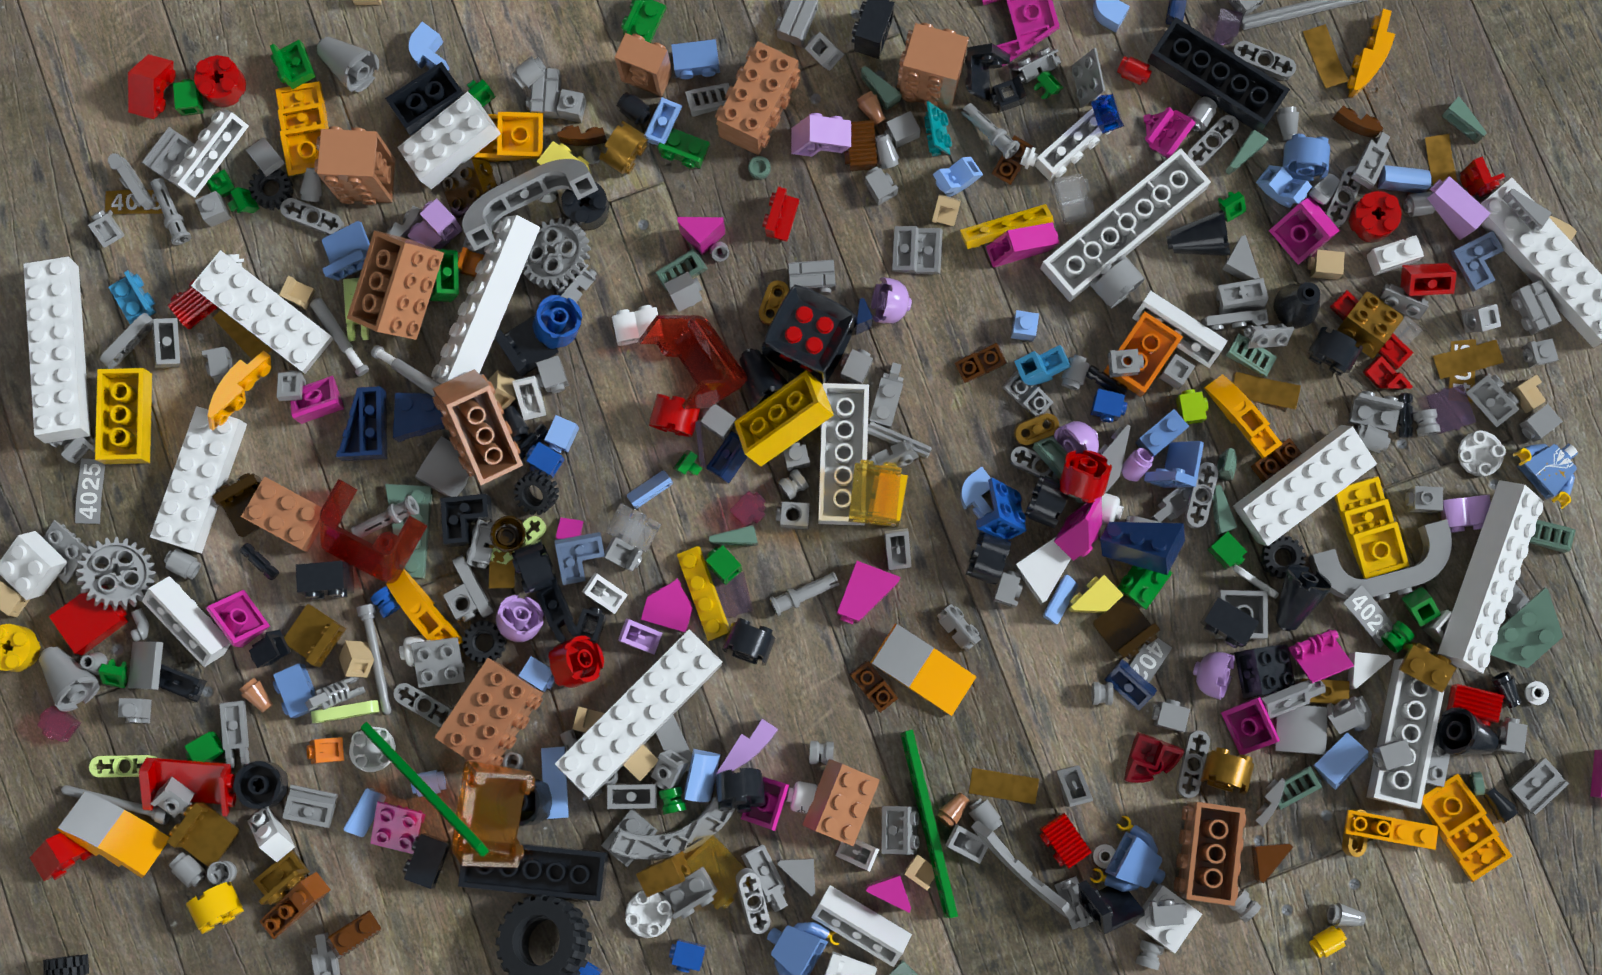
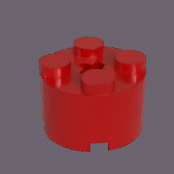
M215 55L197 63L194 74L195 85L210 103L218 107H229L236 104L241 95H244L246 91L245 76L229 57Z
M1374 191L1364 195L1350 212L1349 225L1352 231L1359 236L1358 238L1365 242H1379L1398 227L1402 212L1397 197L1386 192Z
M657 394L649 426L660 431L673 432L678 436L692 437L701 405L691 402L685 404L686 399L678 396H672V399H670L666 395Z
M1077 450L1071 451L1065 458L1060 478V491L1064 494L1079 497L1084 502L1093 503L1095 499L1105 494L1112 465L1110 464L1109 466L1107 464L1108 459L1099 453L1083 450V454H1076Z
M577 636L556 645L548 654L550 669L555 683L559 686L575 688L596 680L600 676V670L604 667V656L597 643L593 644L587 636Z

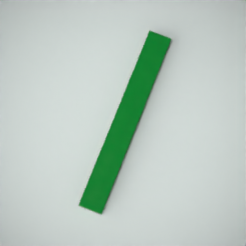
M366 721L361 726V730L367 738L481 857H484L489 850L483 842Z
M913 729L901 732L900 737L943 915L945 918L958 917Z

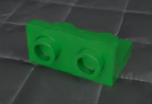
M632 0L630 5L632 10L629 16L624 17L621 24L623 34H637L642 36L645 41L651 43L667 9L666 5L654 0Z
M672 128L666 143H659L657 148L661 157L666 160L673 161L675 159L681 161V164L691 169L697 167L700 169L710 147V142Z

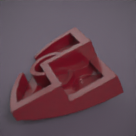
M1137 732L1129 754L1124 780L1133 783L1153 781L1154 775L1162 771L1166 774L1170 772L1180 761L1185 751L1165 741Z

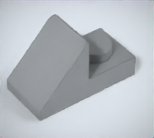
M955 825L945 845L979 864L988 849L979 836L959 825Z

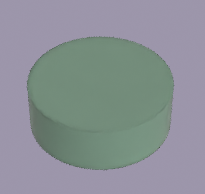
M755 156L750 160L748 171L751 177L757 180L768 177L771 166L767 158Z
M1480 771L1471 772L1469 779L1473 795H1484L1485 786L1482 773Z

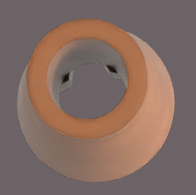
M870 91L857 99L858 107L870 120H874V126L886 120L877 94L874 95Z
M255 678L239 689L243 693L241 696L262 713L273 705L261 681H257Z
M959 792L952 800L938 810L939 813L936 817L945 826L952 828L953 825H957L970 800Z

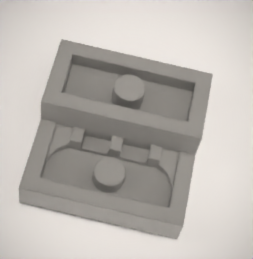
M895 226L892 271L914 274H940L943 230L941 228Z
M441 436L424 460L415 478L447 497H457L466 486L469 475L462 468L458 460L460 455L457 449H454L451 441Z
M132 642L127 688L158 690L163 650L162 642Z
M1302 706L1277 716L1276 733L1280 741L1276 743V751L1325 755L1327 745V707Z

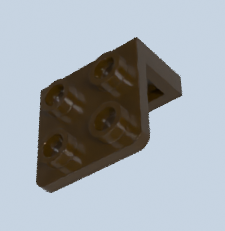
M479 159L466 161L441 181L451 213L455 218L465 215L469 207L479 197L498 186L489 161Z
M246 473L237 479L238 482L231 486L227 484L217 490L218 493L212 496L215 503L223 507L237 535L240 537H246L261 528L241 517L262 481L259 476L253 473Z
M1129 597L1123 598L1093 621V626L1119 660L1125 657L1129 660L1140 652L1137 648L1143 643L1147 646L1158 638L1156 633L1160 631L1156 623L1150 624Z

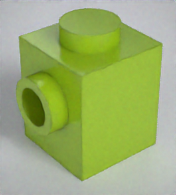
M1195 389L1182 391L1181 395L1176 398L1178 414L1188 425L1203 423L1207 419V398H1203L1202 392L1195 393Z

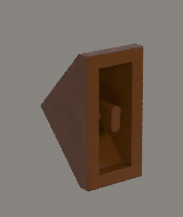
M1288 843L1251 846L1255 880L1264 884L1293 846Z

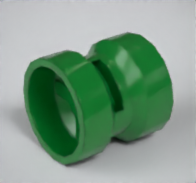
M1397 621L1392 626L1390 632H1385L1381 636L1383 643L1396 654L1403 649L1405 643H1410L1415 638L1413 632L1401 621Z
M682 787L659 791L660 799L664 803L662 807L663 815L686 810L685 802L681 798L683 794Z

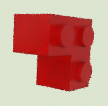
M148 54L128 72V113L155 119L165 110L164 90L174 82L176 77L174 61Z
M59 833L46 839L30 856V860L43 881L50 878L57 880L67 873V869L76 864L75 861L79 859L86 861L93 857L94 854L64 834Z

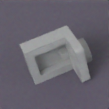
M88 436L71 440L65 445L61 455L67 461L76 464L89 449L95 453L96 439Z
M612 537L603 558L626 570L633 571L641 563L643 551L616 537Z

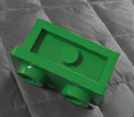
M299 39L282 49H279L275 44L270 45L273 53L270 57L278 67L279 71L276 73L283 84L287 83L294 89L316 77L304 44Z
M1133 565L1127 575L1122 578L1117 589L1146 610L1170 578L1172 572L1169 571L1168 575H1164Z

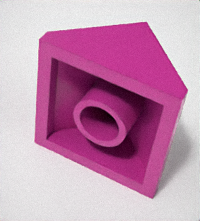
M677 217L680 234L702 256L711 248L713 243L718 242L725 235L723 217Z
M333 376L303 386L302 400L290 401L291 415L293 419L301 424L344 409Z
M245 590L239 591L206 608L229 642L235 647L243 648L270 627Z
M1260 697L1253 698L1221 712L1241 755L1280 741Z
M763 777L765 805L751 807L750 812L742 813L741 819L775 831L790 785Z
M899 874L866 885V892L910 913L911 906Z

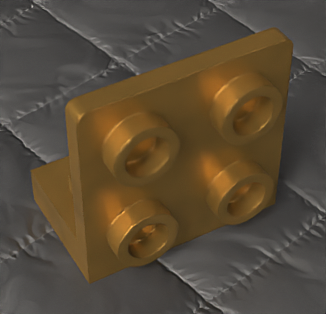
M307 604L284 639L288 647L305 657L308 663L321 667L347 628L317 608Z

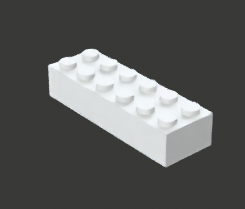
M221 250L191 285L304 374L307 373L333 340L331 335Z
M823 383V388L834 416L822 423L818 524L865 525L869 385Z
M196 406L150 537L202 554L219 506L215 503L212 496L218 493L217 490L227 483L247 424L240 419L229 416L223 425H219L214 430H211L207 416L208 410Z
M1340 425L1233 505V508L1255 541L1269 546L1377 463L1353 426Z
M1403 659L1394 660L1377 746L1407 739L1414 763L1387 771H1380V768L1376 767L1373 762L1366 798L1411 809H1421L1444 692L1441 693L1398 670Z

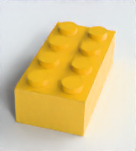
M97 369L96 461L103 464L150 463L152 373L146 369Z
M806 370L737 419L734 424L745 455L761 467L834 416L822 383Z

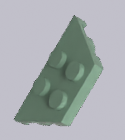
M1546 587L1499 627L1498 639L1496 644L1493 645L1490 655L1528 668L1563 638L1551 596Z

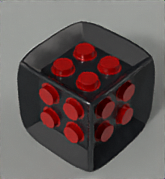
M793 285L770 324L765 340L762 343V353L776 365L797 376L807 370L823 385V383L829 380L837 367L856 327L857 317L841 304L809 288Z

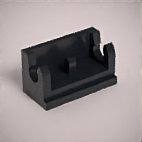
M161 663L159 688L198 703L207 681Z

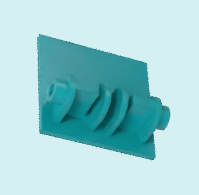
M927 101L928 111L925 112L924 121L926 133L930 134L927 136L929 152L932 153V156L941 155V151L951 155L950 147L952 146L950 135L947 134L946 128L948 117L945 112Z

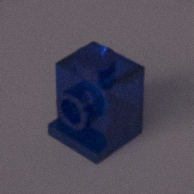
M1113 94L1101 95L1096 100L1091 101L1095 118L1102 134L1124 127L1118 104Z

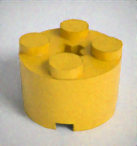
M14 624L0 625V670L21 672L35 664L40 654V643L35 636L36 634L31 629Z
M224 882L203 892V895L199 897L200 900L194 897L186 903L201 934L211 931L219 923H222V925L229 923L235 919V916L244 912L231 882Z

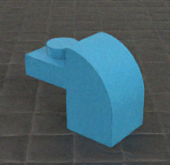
M1061 345L1041 355L1033 351L1014 361L1022 381L1027 385H1038L1053 379L1052 376L1071 367Z

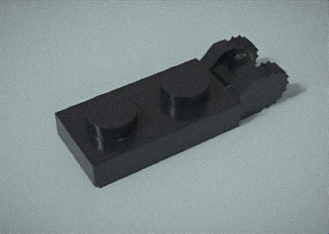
M556 583L536 593L548 625L553 630L557 640L561 644L566 642L565 635L560 629L565 624L569 633L573 637L576 636L578 630L572 621V614L559 584Z

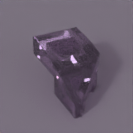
M1221 8L1212 40L1221 46L1231 44L1234 37L1239 33L1243 13Z

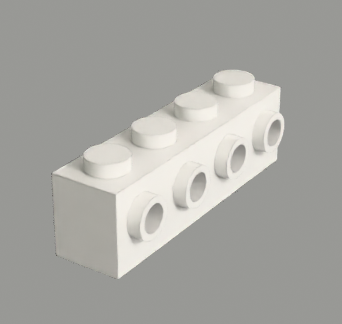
M1102 99L1040 154L1034 166L1049 181L1054 177L1059 179L1067 171L1066 167L1071 162L1075 164L1083 157L1084 154L1082 152L1087 148L1091 150L1099 143V137L1103 133L1108 135L1116 127L1115 122L1119 114Z
M222 108L212 116L210 125L199 133L197 142L186 150L185 158L170 173L171 176L168 180L193 197L197 196L249 127L234 113Z
M1152 291L1149 292L1132 317L1138 322L1145 311L1183 336L1177 348L1208 368L1214 363L1228 341Z
M170 576L148 588L142 602L203 667L225 655L231 644L227 637Z
M831 885L826 890L811 917L892 967L895 966L903 954L912 935Z

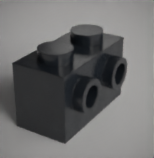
M1217 597L1213 599L1200 623L1205 626L1203 629L1214 636L1219 634L1225 638L1224 642L1233 648L1239 646L1241 648L1246 646L1259 621Z
M426 833L421 834L420 837L417 836L412 845V850H414L412 859H408L404 866L403 873H406L404 879L429 889L435 888L451 842Z

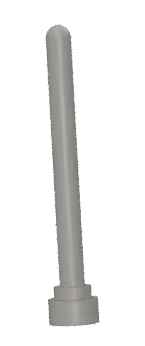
M374 604L356 607L357 615L361 618V621H364L368 646L374 658L372 665L382 713L388 715L391 713V706L373 623L376 609Z
M68 785L61 788L63 794L80 798L87 791L124 810L151 816V819L159 824L166 825L171 817L168 812L157 805L152 811L143 810L142 804Z

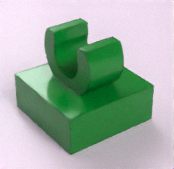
M1050 71L1042 72L1037 77L1040 82L1033 88L1035 91L1041 87L1045 88V94L1042 95V99H1047L1064 89Z
M483 79L479 83L472 80L467 84V87L470 89L468 92L479 101L482 107L496 97Z
M225 169L212 175L206 182L211 193L217 191L223 198L230 195L231 191L236 188Z
M237 187L231 191L234 200L227 204L231 212L237 210L238 213H254L260 209L250 195L252 193L249 189Z
M1239 191L1235 194L1228 192V198L1225 200L1218 198L1219 207L1224 211L1227 223L1246 212L1245 198Z
M686 450L673 469L683 475L689 471L697 476L702 467L695 463L698 455L690 450Z
M111 659L108 665L101 664L99 675L102 684L125 688L128 683L126 675L128 670L127 663L123 661L122 665L117 667L115 660Z

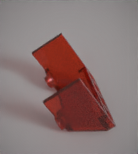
M656 315L638 340L640 344H657L664 356L679 357L697 386L682 404L684 409L710 408L740 389L747 381L745 372L710 322L702 316Z
M338 479L320 511V544L322 549L385 583L397 581L427 525L409 515L398 536L391 532H384L378 536L374 545L339 527L343 515L357 489Z

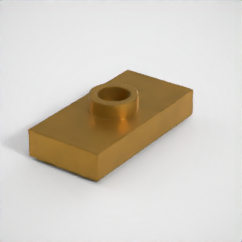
M1302 678L1301 683L1307 681L1308 679ZM1321 680L1325 685L1326 692L1312 697L1310 703L1337 704L1343 699H1349L1350 681Z

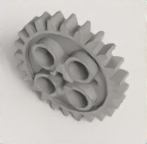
M552 218L550 225L543 221L542 228L539 229L523 270L525 272L523 274L533 284H537L540 288L545 286L548 290L551 289L552 285L559 289L560 283L568 286V279L575 282L574 275L576 273L582 275L579 269L580 267H587L584 260L590 259V256L586 253L591 250L587 244L590 240L585 236L586 233L577 223L573 224L569 219L565 222L562 218H559L556 223Z
M115 537L114 543H110L109 539L105 538L104 545L96 541L95 548L88 546V554H81L83 561H78L77 567L80 569L76 570V576L80 577L77 579V585H83L80 592H88L86 600L95 598V606L102 602L104 603L103 608L105 610L109 605H112L114 611H116L118 605H121L126 610L127 603L135 607L136 599L142 601L148 588L153 586L154 580L152 578L156 574L155 571H151L154 568V563H148L151 556H143L145 548L137 550V542L129 546L127 538L123 543H119L118 537ZM126 558L130 563L123 564L119 559ZM103 563L107 567L104 569L97 568L95 564ZM133 579L136 581V584H127L125 580ZM109 584L113 588L110 590L103 589L101 585Z

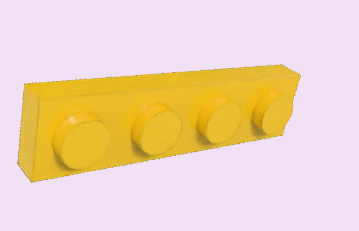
M1043 204L961 229L960 233L967 249L993 242L1007 230L1054 223L1047 205Z
M700 546L677 554L707 640L712 641L727 635L730 627Z

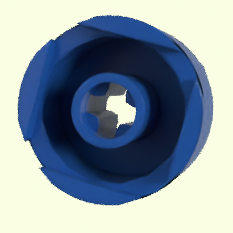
M552 295L545 298L540 303L533 320V330L536 337L550 349L569 345L576 338L581 326L582 312L580 307L573 299L560 297L561 295Z

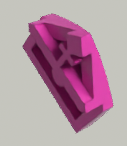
M1170 107L1166 108L1164 112L1155 115H1144L1147 133L1145 141L1153 151L1168 159L1173 155L1196 122L1177 110L1173 111Z
M678 578L648 595L641 620L686 632L693 608L691 607L692 602L683 591Z

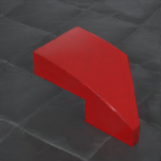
M1378 356L1363 371L1377 388L1411 389L1413 387L1401 372H1396L1383 356Z

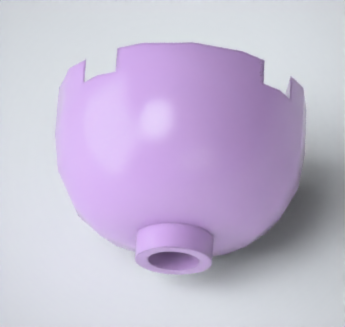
M885 277L880 278L879 280L882 283L876 284L872 295L871 309L876 308V316L872 315L873 320L878 323L898 322L910 310L912 300L909 298L906 287L900 281Z
M1073 421L1057 428L1054 433V438L1067 453L1077 450L1076 454H1083V450L1096 453L1099 451L1098 434L1086 423Z
M512 595L505 598L499 606L496 616L497 627L506 639L513 642H525L532 639L540 631L544 622V613L540 605L529 597L522 599L517 598L518 595Z
M1211 652L1205 655L1201 662H1196L1193 675L1197 676V685L1204 694L1219 700L1225 696L1232 677L1229 676L1230 668L1234 669V655L1224 652Z

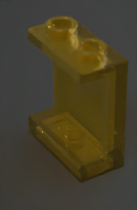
M860 460V463H855L848 522L895 527L902 468L897 467L896 463L884 462L883 466L874 465V461Z
M712 835L686 861L691 873L702 866L705 868L718 889L712 896L714 900L711 903L717 910L720 907L725 910L734 901L732 896L738 891L736 875L745 867L715 835ZM750 876L746 877V882H744L747 887L750 886Z

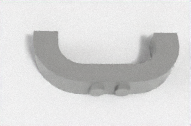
M559 159L547 162L491 189L479 197L469 207L462 222L464 233L474 251L494 242L492 230L497 221L524 205L560 189L572 190L578 200L597 191L598 188L587 166L575 159Z
M1447 519L1419 527L1423 553L1418 563L1411 568L1369 579H1356L1348 575L1340 565L1336 549L1313 554L1308 557V561L1314 575L1316 572H1319L1330 581V593L1348 599L1362 585L1372 598L1375 597L1376 601L1390 598L1389 593L1398 591L1399 595L1413 592L1412 587L1423 584L1438 575L1446 565L1451 553V532Z

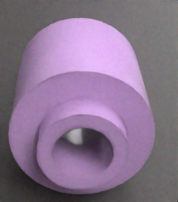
M1144 448L1134 450L1122 464L1121 472L1124 478L1129 481H1139L1152 466V454Z

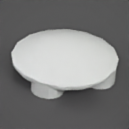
M1476 431L1468 434L1461 441L1458 448V459L1461 466L1468 473L1474 476H1488L1500 468L1506 449L1495 435L1486 431Z
M372 727L395 751L394 738L387 729ZM362 730L353 734L349 755L351 761L358 769L365 772H376L384 769L391 763L367 738Z
M640 891L627 904L625 920L631 931L638 936L645 938L657 937L669 927L673 915L672 908L667 898L660 892L647 898L644 891Z

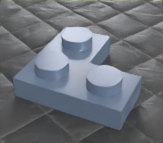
M1491 231L1451 252L1472 292L1495 281L1485 261L1502 253L1504 249L1494 231Z
M600 532L554 540L563 585L586 581L582 561L605 556Z

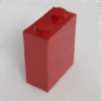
M101 585L103 589L110 590L106 585ZM88 592L76 596L51 614L49 618L74 654L84 655L128 623L125 617L127 613L121 605L117 606L116 611L113 610L112 605H109L105 610L103 608L104 603L102 602L97 606L94 605L95 598L87 601Z

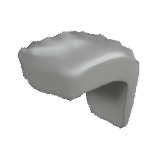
M1328 174L1312 188L1310 196L1322 205L1327 204L1338 187L1340 180L1333 174Z

